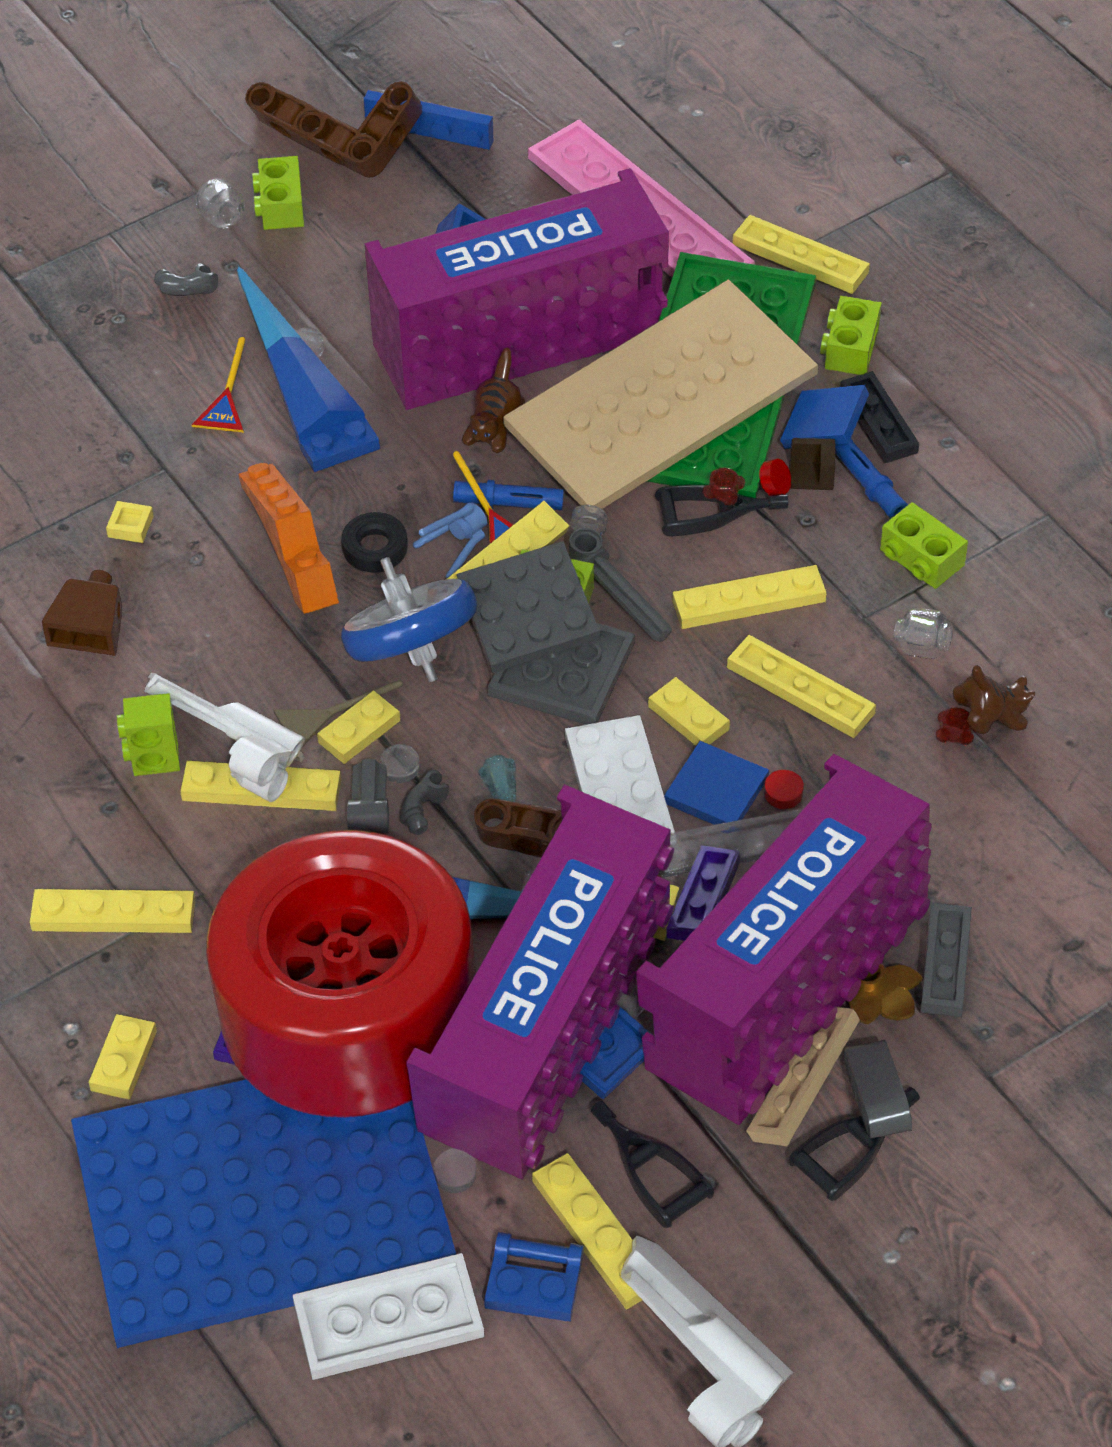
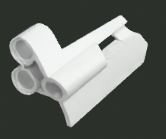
M155 673L149 675L148 678L150 680L144 692L150 695L170 693L173 705L222 730L227 736L236 740L229 751L231 755L229 768L232 772L231 776L237 780L241 787L269 802H274L279 798L288 782V772L285 769L294 760L302 762L304 759L303 753L300 751L305 741L303 736L238 702L217 707Z
M636 1236L632 1241V1252L623 1265L621 1278L718 1381L703 1391L687 1409L690 1412L688 1421L715 1447H726L730 1443L734 1447H742L754 1437L763 1423V1418L757 1411L764 1407L778 1388L794 1372L665 1250L652 1241Z

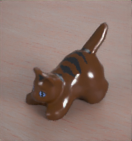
M508 347L503 349L493 377L479 384L474 397L475 411L470 416L471 422L462 437L464 445L470 446L476 442H486L491 446L493 452H502L507 442V428L504 426L503 417L526 403L519 387L509 380L512 358L511 350Z
M975 665L972 669V676L968 677L962 684L954 687L953 699L958 705L971 709L967 722L977 733L983 735L988 733L991 725L996 720L1012 730L1020 731L1026 729L1028 721L1021 713L1029 707L1031 700L1035 697V691H1029L1025 676L1020 677L1011 685H1003L996 682L990 676H986L981 667Z

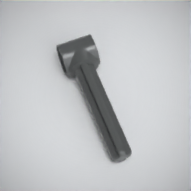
M586 527L573 531L569 538L568 554L570 559L594 563V578L654 641L663 642L666 640L667 636L672 632L671 626L608 561L609 553L602 546L603 539L600 533Z

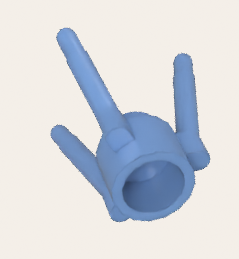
M467 503L460 510L420 529L419 535L423 537L415 541L413 547L417 549L449 530L460 540L464 538L470 539L445 576L447 579L460 569L475 545L485 538V534L481 529L487 525V517L477 504Z

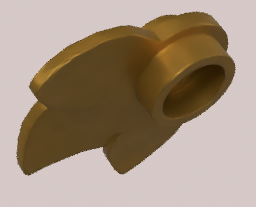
M880 964L874 974L868 972L866 978L861 980L860 989L853 1000L849 1001V1007L854 1009L860 1022L864 1024L872 1023L880 1014L890 1020L908 1019L915 1013V1002L908 990L916 987L922 981V976L911 967L905 965L884 968Z

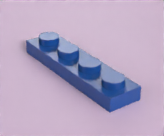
M367 91L364 97L365 118L372 111L383 93ZM420 101L422 113L409 133L490 150L494 141L493 116Z

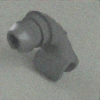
M203 263L197 264L195 272L187 276H178L166 269H162L155 273L154 278L162 293L173 296L213 293L218 287V275L211 272L210 268Z
M437 770L428 771L405 798L400 813V822L405 824L413 834H423L428 828V821L424 817L422 804L427 801L442 803L448 796L449 785L445 783L439 784L442 781V774Z

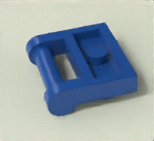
M498 1232L484 1300L485 1309L571 1322L583 1261L584 1245L571 1243L570 1247L513 1239L512 1234ZM509 1256L567 1264L566 1272L562 1273L508 1264Z

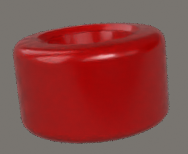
M339 830L310 834L281 844L261 855L242 870L221 895L209 923L206 941V957L221 1031L226 1048L236 1067L266 1097L293 1110L325 1117L366 1116L387 1111L412 1101L407 1061L414 1048L431 1055L476 975L470 915L462 892L452 876L440 863L421 849L394 837L367 831ZM315 967V971L312 974L301 980H298L306 972ZM367 974L378 976L372 981L357 985L360 979ZM326 984H331L342 989L331 990L321 988Z

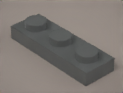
M931 902L921 1013L962 1017L972 907Z

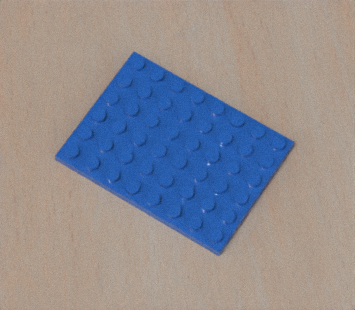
M246 1079L71 1119L117 1348L293 1307V1294L456 1255L423 1133L417 1131L413 1100L396 1108L366 1116L325 1117L307 1114L283 1106L266 1097Z

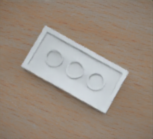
M640 715L565 728V739L579 790L671 829L670 846H676L675 831Z
M462 1253L293 1294L294 1306L312 1380L484 1337L483 1324Z

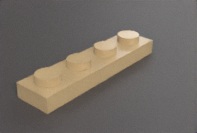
M837 1007L835 1020L829 1028H820L813 1035L814 1040L807 1054L803 1057L794 1055L790 1060L786 1078L778 1086L773 1084L762 1106L746 1130L753 1142L788 1146L860 1021L854 1009Z

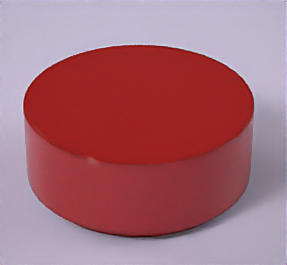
M779 458L763 462L759 478L764 491L768 495L788 493L791 487V474L786 463Z
M790 770L774 771L765 781V799L770 805L779 809L793 808L803 798V780L797 773Z

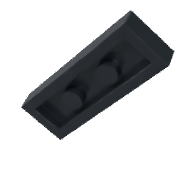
M873 371L841 381L840 387L866 386L869 396L859 417V422L885 463L918 453V440Z

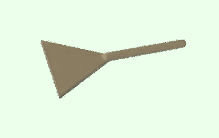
M397 680L374 689V691L382 695L402 687L403 682ZM372 691L328 709H277L273 711L282 726L305 738L304 746L335 713L354 706Z

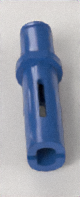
M850 439L849 444L835 445V455L865 488V495L868 499L876 502L890 519L908 506L893 489L891 479L887 475H881L852 439Z
M488 480L487 483L477 482L492 509L494 505L535 508L543 501L553 510L563 509L564 489L495 484V480ZM454 482L453 502L481 504L468 482Z

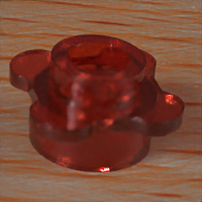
M719 468L711 472L709 485L704 486L703 494L708 499L716 498L719 501H723L725 505H733L737 502L739 489L745 487V480L732 469Z
M958 707L940 712L937 718L940 723V729L936 731L937 740L942 743L950 741L953 743L960 742L962 745L971 744L974 741V735L971 733L972 728L967 722L969 712Z

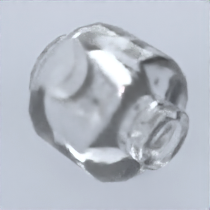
M216 178L207 181L200 187L195 197V206L199 214L208 223L223 229L231 227L242 217L245 201L242 194L227 180Z
M913 607L905 613L903 619H897L894 627V639L899 641L901 651L904 654L919 658L936 659L942 652H947L950 648L953 626L951 622H947L944 613L937 610Z

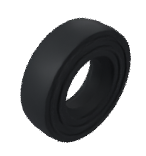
M369 512L353 518L345 526L342 533V551L346 560L354 568L364 572H384L380 560L386 557L390 558L394 568L404 559L407 552L408 538L404 525L396 517L387 513ZM374 534L383 535L389 540L388 545L379 550L365 549L360 543L364 537Z

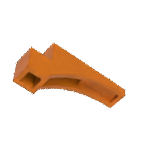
M255 464L250 466L248 471L239 473L241 487L252 502L266 529L290 586L294 602L303 614L338 604L339 600L331 566L319 549L311 511L273 464Z

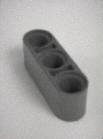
M886 1040L845 1047L843 1052L847 1075L868 1137L871 1139L912 1131L909 1104Z

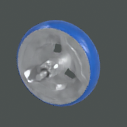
M383 558L380 561L387 579L383 580L381 587L386 599L361 611L343 626L341 632L343 646L352 659L360 662L386 659L408 652L412 664L415 666L422 665L428 681L433 682L438 678L431 663L437 657L432 642L460 628L475 615L477 610L476 596L471 586L462 579L440 580L410 589L406 576L402 573L396 574L390 558Z

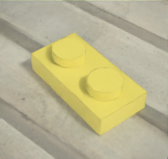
M677 677L649 697L648 707L696 746L699 741L712 744L729 730L730 720Z
M373 690L318 732V743L345 764L400 722V711Z
M116 1014L89 1080L92 1092L128 1100L131 1099L157 1033L155 1022Z

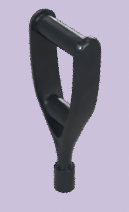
M707 485L664 486L655 493V498L660 503L664 522L662 531L666 536L671 537L716 530L749 512L761 508H769V510L788 508L787 494L768 495V498H753ZM674 501L717 502L720 513L701 518L678 520Z
M912 1087L904 1090L910 1108L920 1100V1096ZM861 1116L843 1119L827 1126L806 1140L792 1152L788 1161L790 1166H797L827 1193L828 1200L835 1201L849 1190L869 1169L885 1136L870 1139ZM850 1132L869 1151L851 1172L838 1181L809 1154L830 1140Z
M598 1101L592 1106L591 1113L604 1127H608L612 1131L618 1143L627 1176L635 1193L664 1228H670L675 1219L705 1198L711 1199L714 1196V1189L710 1182L676 1150L623 1126L616 1120V1114L604 1101ZM629 1146H638L637 1149L629 1153ZM655 1156H659L671 1163L695 1184L664 1207H661L651 1196L635 1171Z

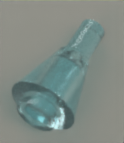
M502 755L488 758L479 769V776L494 798L516 802V762Z

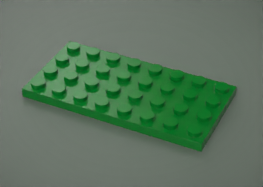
M680 252L666 297L668 299V307L663 308L659 321L729 279L799 346L816 285V275ZM785 395L652 477L647 482L669 486H714L747 497L757 498L761 484L759 478L760 468L763 462L768 459Z

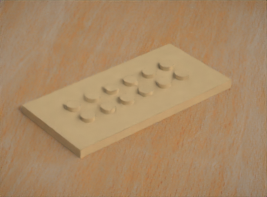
M728 279L503 417L504 426L592 516L817 375L818 364Z

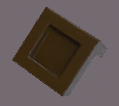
M792 439L790 459L791 489H834L835 439Z

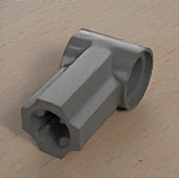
M362 759L359 764L353 766L352 799H348L347 805L348 830L388 834L389 804L388 799H386L387 769L386 765L380 764L376 759Z

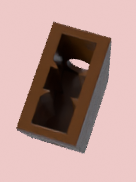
M93 570L88 581L69 579L65 582L42 620L47 646L116 656L122 619V602L119 588L111 584L112 576L108 572Z

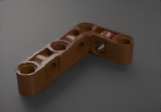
M402 81L391 84L385 90L359 129L268 83L259 82L253 84L247 90L245 96L247 105L262 123L321 156L368 178L375 177L384 170L422 113V105L411 86Z
M496 798L483 800L474 811L477 833L484 844L536 857L543 856L563 820L561 810ZM493 818L502 820L495 827L485 825L488 820ZM660 870L657 876L663 878L665 871Z

